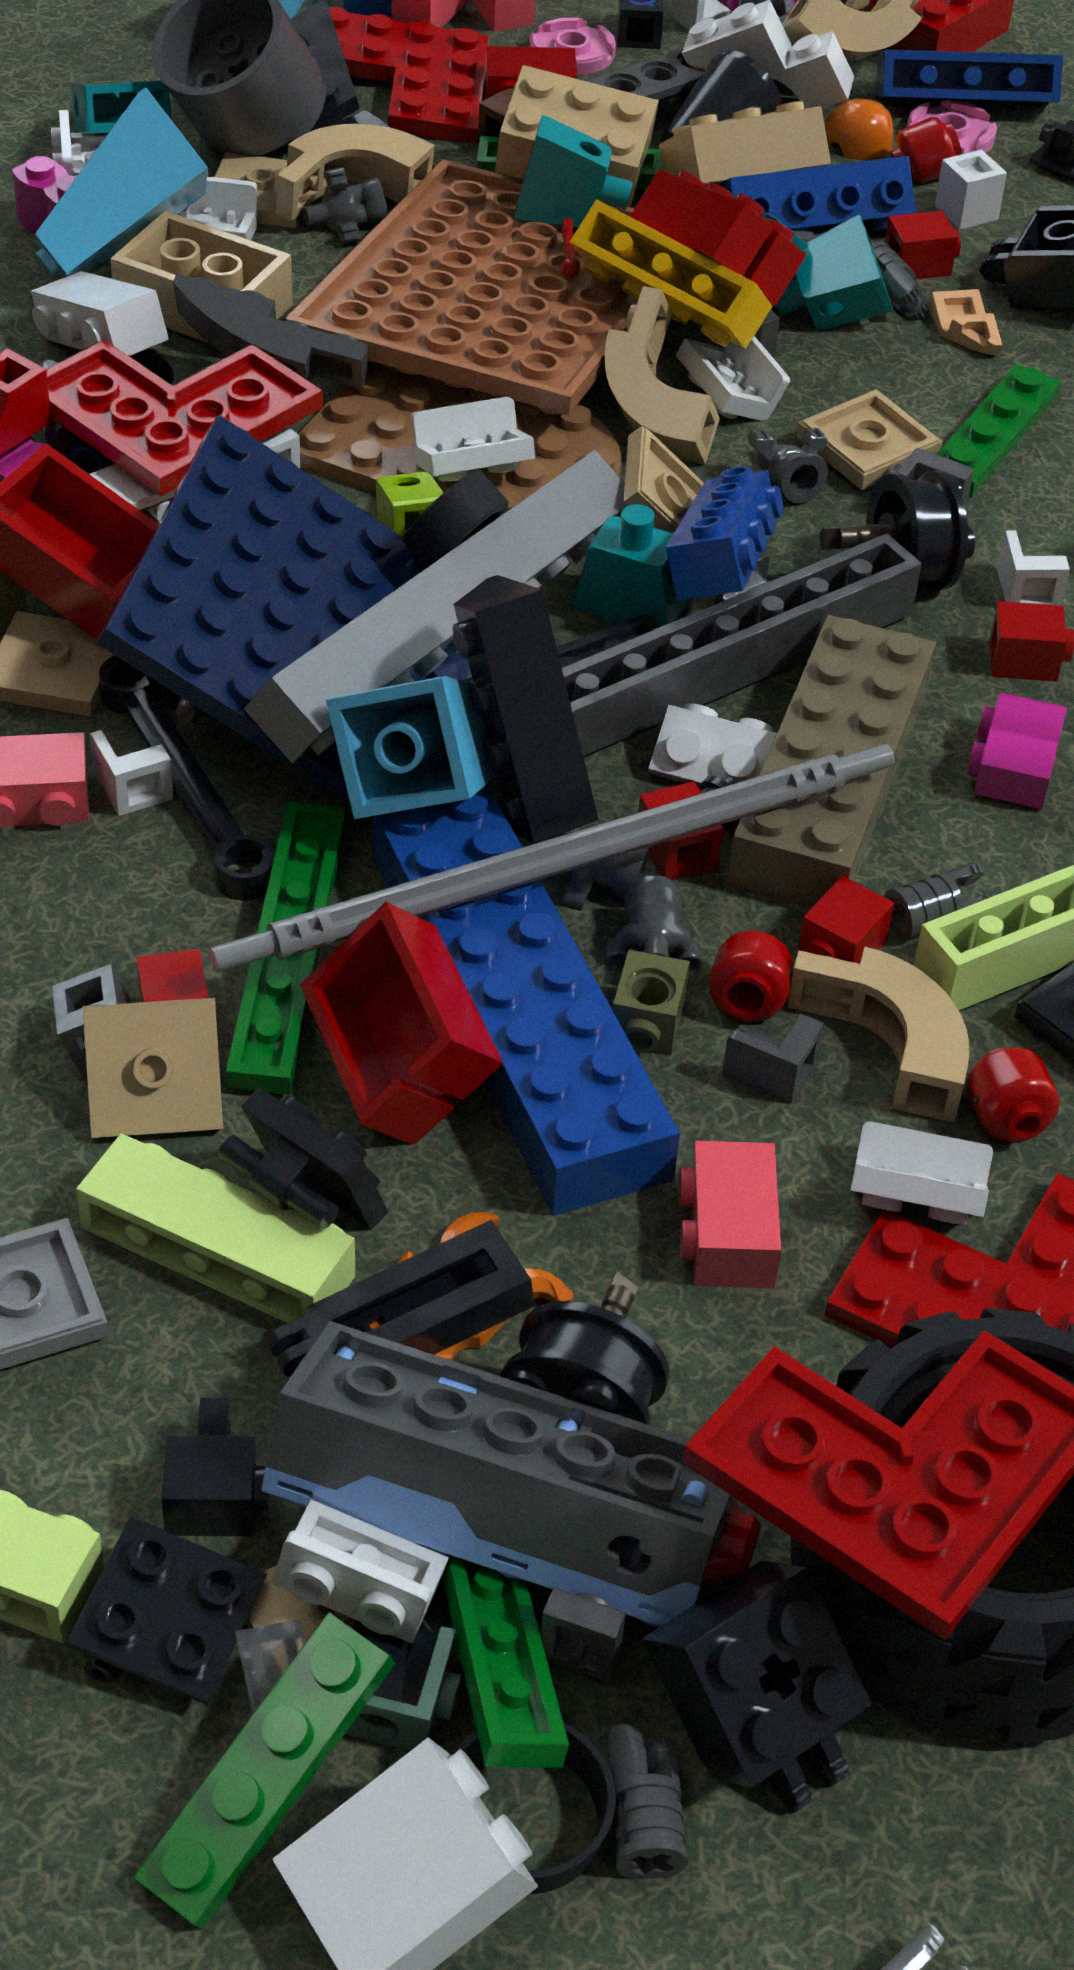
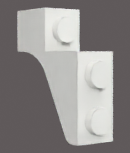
M770 0L756 5L754 3L743 4L730 15L717 20L706 18L699 21L690 29L682 51L686 62L690 66L706 69L710 61L722 51L736 50L747 54L755 60L750 66L761 76L767 71L771 78L786 85L800 101H803L804 109L819 106L825 109L847 101L854 79V74L833 31L820 36L816 34L804 36L792 45Z

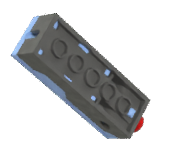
M329 1321L280 1391L261 1489L263 1492L287 1499L290 1503L302 1508H307L312 1499L408 1541L426 1546L428 1549L441 1555L449 1554L494 1569L508 1578L523 1579L550 1589L554 1587L571 1594L588 1593L605 1600L612 1608L626 1612L627 1615L636 1617L645 1624L658 1628L699 1602L704 1589L730 1581L748 1570L762 1527L756 1515L745 1512L731 1495L682 1463L684 1448L690 1441V1438Z

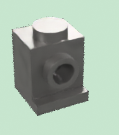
M112 964L52 986L57 1035L81 1076H87L83 1006L132 1003Z

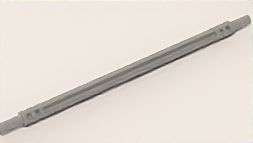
M883 744L840 758L835 754H829L815 760L789 766L782 770L327 907H321L311 912L268 923L267 931L209 948L210 959L217 973L274 955L278 960H283L293 955L306 953L319 947L329 946L346 940L385 901L417 917H421L783 805L796 803L806 798L841 789L847 780L893 767L895 763L894 753L888 744Z

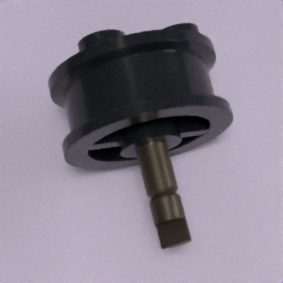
M941 470L925 472L918 480H909L900 473L882 476L875 484L869 499L866 525L822 528L819 535L820 546L825 550L853 548L888 533L922 563L918 584L927 583L932 590L951 588L958 581L966 559L971 558L975 550V536L971 527L968 526L960 481L957 477H951L948 473Z
M616 1271L601 1307L582 1302L556 1301L533 1309L525 1318L519 1332L521 1352L513 1355L506 1361L499 1376L650 1425V1414L647 1407L655 1404L663 1396L669 1382L670 1368L666 1356L653 1338L639 1326L625 1318L634 1301L638 1286Z

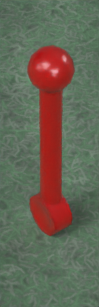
M563 218L562 238L564 240L565 260L561 264V271L566 277L571 278L579 273L580 264L575 259L574 247L570 243L573 237V218Z

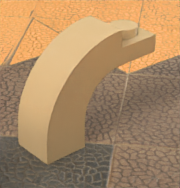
M797 0L782 26L789 40L794 44L804 36L810 34L820 36L833 31L846 60L854 61L873 55L907 36L922 19L912 10L920 0H879L871 12L851 9L840 0Z
M371 124L333 125L308 132L288 144L287 166H284L279 171L274 183V191L277 193L275 214L292 222L303 212L304 206L311 205L324 194L327 187L326 171L342 167L345 169L348 186L360 184L367 179L376 177L381 183L384 196L400 203L432 171L435 145L404 131Z
M643 286L637 305H631L628 311L626 331L608 330L604 355L606 375L610 388L633 431L643 426L657 437L677 458L705 465L720 417L710 395L675 389L662 383L656 377V365L672 312L662 289Z
M864 947L860 964L798 951L787 1007L857 1023L878 1034L891 1047L899 1065V1076L892 1109L955 1123L967 1073L970 1050L965 1023L958 1008L948 994L923 971L896 956L880 950Z

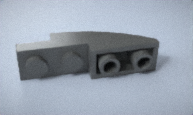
M176 274L173 285L177 311L202 338L227 357L250 345H254L309 382L312 381L313 376L353 387L363 388L368 374L367 343L359 342L347 334L338 333L333 335L311 329L295 320L276 319L275 300L266 298L256 291H239L217 285L212 280L204 277L191 278Z

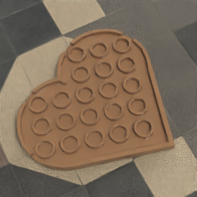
M370 361L368 362V374L363 388L344 384L298 433L300 438V467L376 494V479L379 477L426 472L416 465L411 424L412 413L495 398L489 393L467 387H451L442 380L420 374H404L395 367ZM514 401L517 429L533 437L535 459L519 461V468L509 472L492 473L488 472L487 467L479 468L509 501L508 507L503 512L504 514L594 450L620 477L621 452L611 431L601 421L591 415L590 410L584 406L577 405L570 415L548 414L536 406ZM431 475L443 493L457 482L438 481L437 476Z

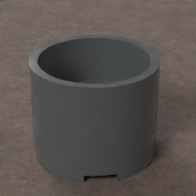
M179 0L168 11L159 25L152 47L154 69L204 142L217 155L224 157L225 153L229 152L265 157V154L282 147L290 140H295L310 132L317 122L325 103L326 85L323 82L322 73L316 59L279 0Z

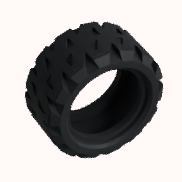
M985 1308V1310H982L980 1319L962 1320L954 1311H947L901 1326L897 1344L891 1349L879 1339L871 1342L841 1369L836 1386L902 1428L983 1330L1074 1385V1324H1070L1068 1331L1047 1325L1043 1317L1036 1313ZM1074 1474L1064 1486L1073 1496ZM791 1537V1565L808 1568L865 1690L880 1703L891 1706L909 1702L918 1707L914 1718L916 1723L963 1739L976 1740L1001 1728L1004 1729V1743L1017 1744L1057 1740L1066 1737L1074 1730V1587L1048 1593H1016L986 1587L946 1640H943Z

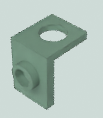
M441 1626L418 1706L372 1695L359 1713V1715L374 1714L384 1717L393 1722L397 1727H378L366 1722L358 1715L345 1735L410 1751L426 1738H430L433 1741L439 1718L449 1721L453 1720L460 1696L463 1676L452 1672L455 1664L456 1630Z

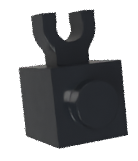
M200 1398L198 1436H167L161 1496L164 1530L177 1536L253 1537L255 1510H269L270 1494L261 1491L266 1466H257L255 1437L231 1436L229 1398Z

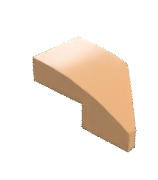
M979 289L932 292L929 308L940 336L984 354H1000L1002 342L994 313H985Z

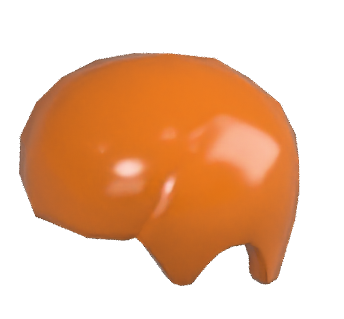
M855 98L847 100L830 111L826 118L825 130L828 146L833 147L835 142L838 143L846 158L873 160L884 157L893 150L892 117L882 104L874 100Z

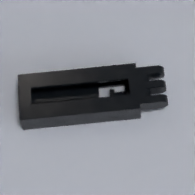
M491 1219L305 1307L306 1315L273 1330L267 1336L266 1343L272 1354L278 1356V1364L284 1375L288 1377L292 1376L329 1321L356 1330L361 1329L362 1332L434 1355L534 1307L532 1281ZM381 1319L384 1320L385 1324L371 1329L369 1326Z

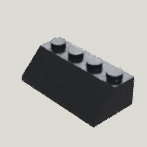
M500 575L487 578L453 604L458 623L453 624V637L461 656L464 659H468L473 681L468 683V695L474 711L479 717L483 718L488 738L483 740L482 748L490 770L498 776L502 795L498 796L497 802L514 833L532 843H537L595 822L599 818L543 590Z

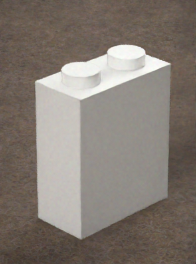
M426 1738L272 1859L338 1970H433L538 1887L523 1864L525 1860L532 1856L531 1849L506 1815L502 1814L494 1820L480 1798L482 1794L489 1790V1786L478 1768L463 1750L460 1749L455 1754L450 1755L430 1738Z

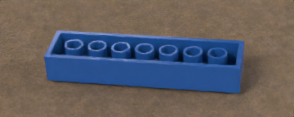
M488 784L470 799L373 816V859L388 888L522 848ZM541 880L419 917L437 927L503 1061V1064L485 1082L552 1216L674 1181L680 1132Z

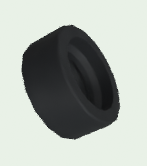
M480 469L474 470L457 481L427 507L407 529L402 537V541L420 562L428 568L499 518L508 507L509 501Z

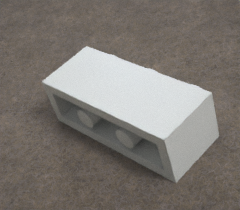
M80 271L30 291L35 305L32 310L34 323L38 331L47 340L80 350H85L106 340L128 356L169 340L156 290Z

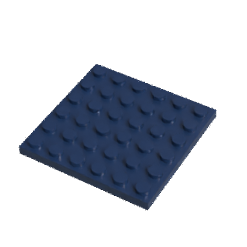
M218 414L202 439L96 643L351 805L336 744L321 756H318L311 749L292 764L244 708L271 677L425 570L426 567L404 544L402 537L393 532L388 526L378 522L347 501L342 495L329 489L298 468L293 462L283 458L252 437L247 431L237 427ZM447 648L444 652L448 657L433 672L423 679L416 672L411 677L415 681L447 676L462 681L467 679L470 667L468 659H464L459 652L454 655Z

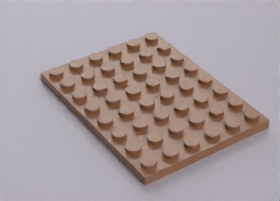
M442 159L285 318V321L295 320L311 329L333 335L338 333L350 335L359 342L367 343L368 362L373 361L395 367L404 374L424 375L442 380L451 387H467L489 393L494 398L509 397L514 401L536 406L548 414L570 415L605 370L604 352L608 330L626 331L628 311L631 305H637L638 301L621 289L623 285L621 282L610 278L608 283H604L585 271L583 265L586 261L575 248L574 256L580 264L579 273L571 278L566 277L562 273L561 264L565 260L562 225L514 218L523 183L522 179ZM612 207L629 217L634 211V208L626 207V210ZM573 227V235L577 231L578 227Z

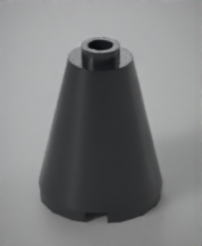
M736 50L722 51L710 61L662 134L660 144L674 136L673 129L689 125L690 119L699 116L716 114L719 122L733 118L732 114L737 111L750 108H760L761 115L776 112L775 107L782 105L780 93L767 71L761 76L750 66L755 60L749 55Z

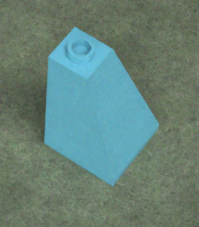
M146 87L138 92L35 233L36 245L39 250L34 255L51 278L58 274L61 278H65L80 271L88 273L115 255L164 211L177 214L206 193L207 165Z
M442 676L331 697L326 700L354 819L470 799L497 776V774L490 770L485 760L482 743L488 737L483 718L479 717L472 707L468 695V683Z

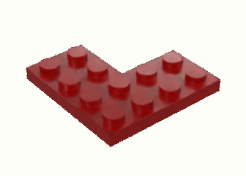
M329 7L350 76L393 83L388 125L394 129L416 136L477 143L479 103L482 102L486 46H488L489 35L479 34L475 30L468 28L453 30L435 27L433 24L425 21L410 23L392 20L382 14L367 16L348 13L339 7Z
M106 340L46 369L51 418L160 496L178 487L208 428L218 414L237 427L244 429L261 442L323 408V390L254 345H250L173 386Z
M1059 1173L1056 1174L1007 1263L889 1210H882L827 1301L825 1316L876 1340L879 1339L891 1347L897 1344L901 1326L947 1311L956 1312L962 1320L980 1319L982 1310H985V1308L1032 1312L1043 1317L1047 1325L1068 1331L1069 1325L1074 1324V1180Z
M983 1330L901 1428L774 1346L685 1445L682 1463L931 1632L946 1640L1074 1474V1385Z

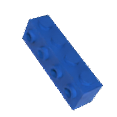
M909 156L731 177L719 184L734 195L735 199L739 193L750 197L765 209L764 212L776 217L793 231H829L857 215L861 216L864 225L872 224L873 232L886 231L889 216L916 213Z
M749 466L734 467L721 472L719 478L707 479L666 546L677 601L743 591L752 571L757 568V561L761 553L766 550V543L770 536L774 534L778 518L783 516L781 492L778 486H771L768 470L752 472Z

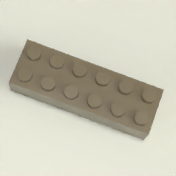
M827 615L759 776L809 760H815L829 754H835L840 758L883 744H888L893 750L895 757L894 766L847 780L841 789L741 818L733 836L727 880L728 885L812 908L842 875L855 882L927 693L937 642L915 637L909 633H899L860 623L854 619Z

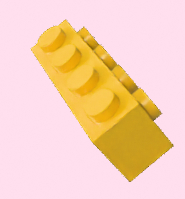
M597 199L570 240L571 245L586 261L583 269L590 275L604 283H608L610 278L623 284L621 289L637 301L643 286L662 289L672 312L671 319L682 325H686L688 320L701 325V333L723 347L730 341L746 350L773 307L755 282Z

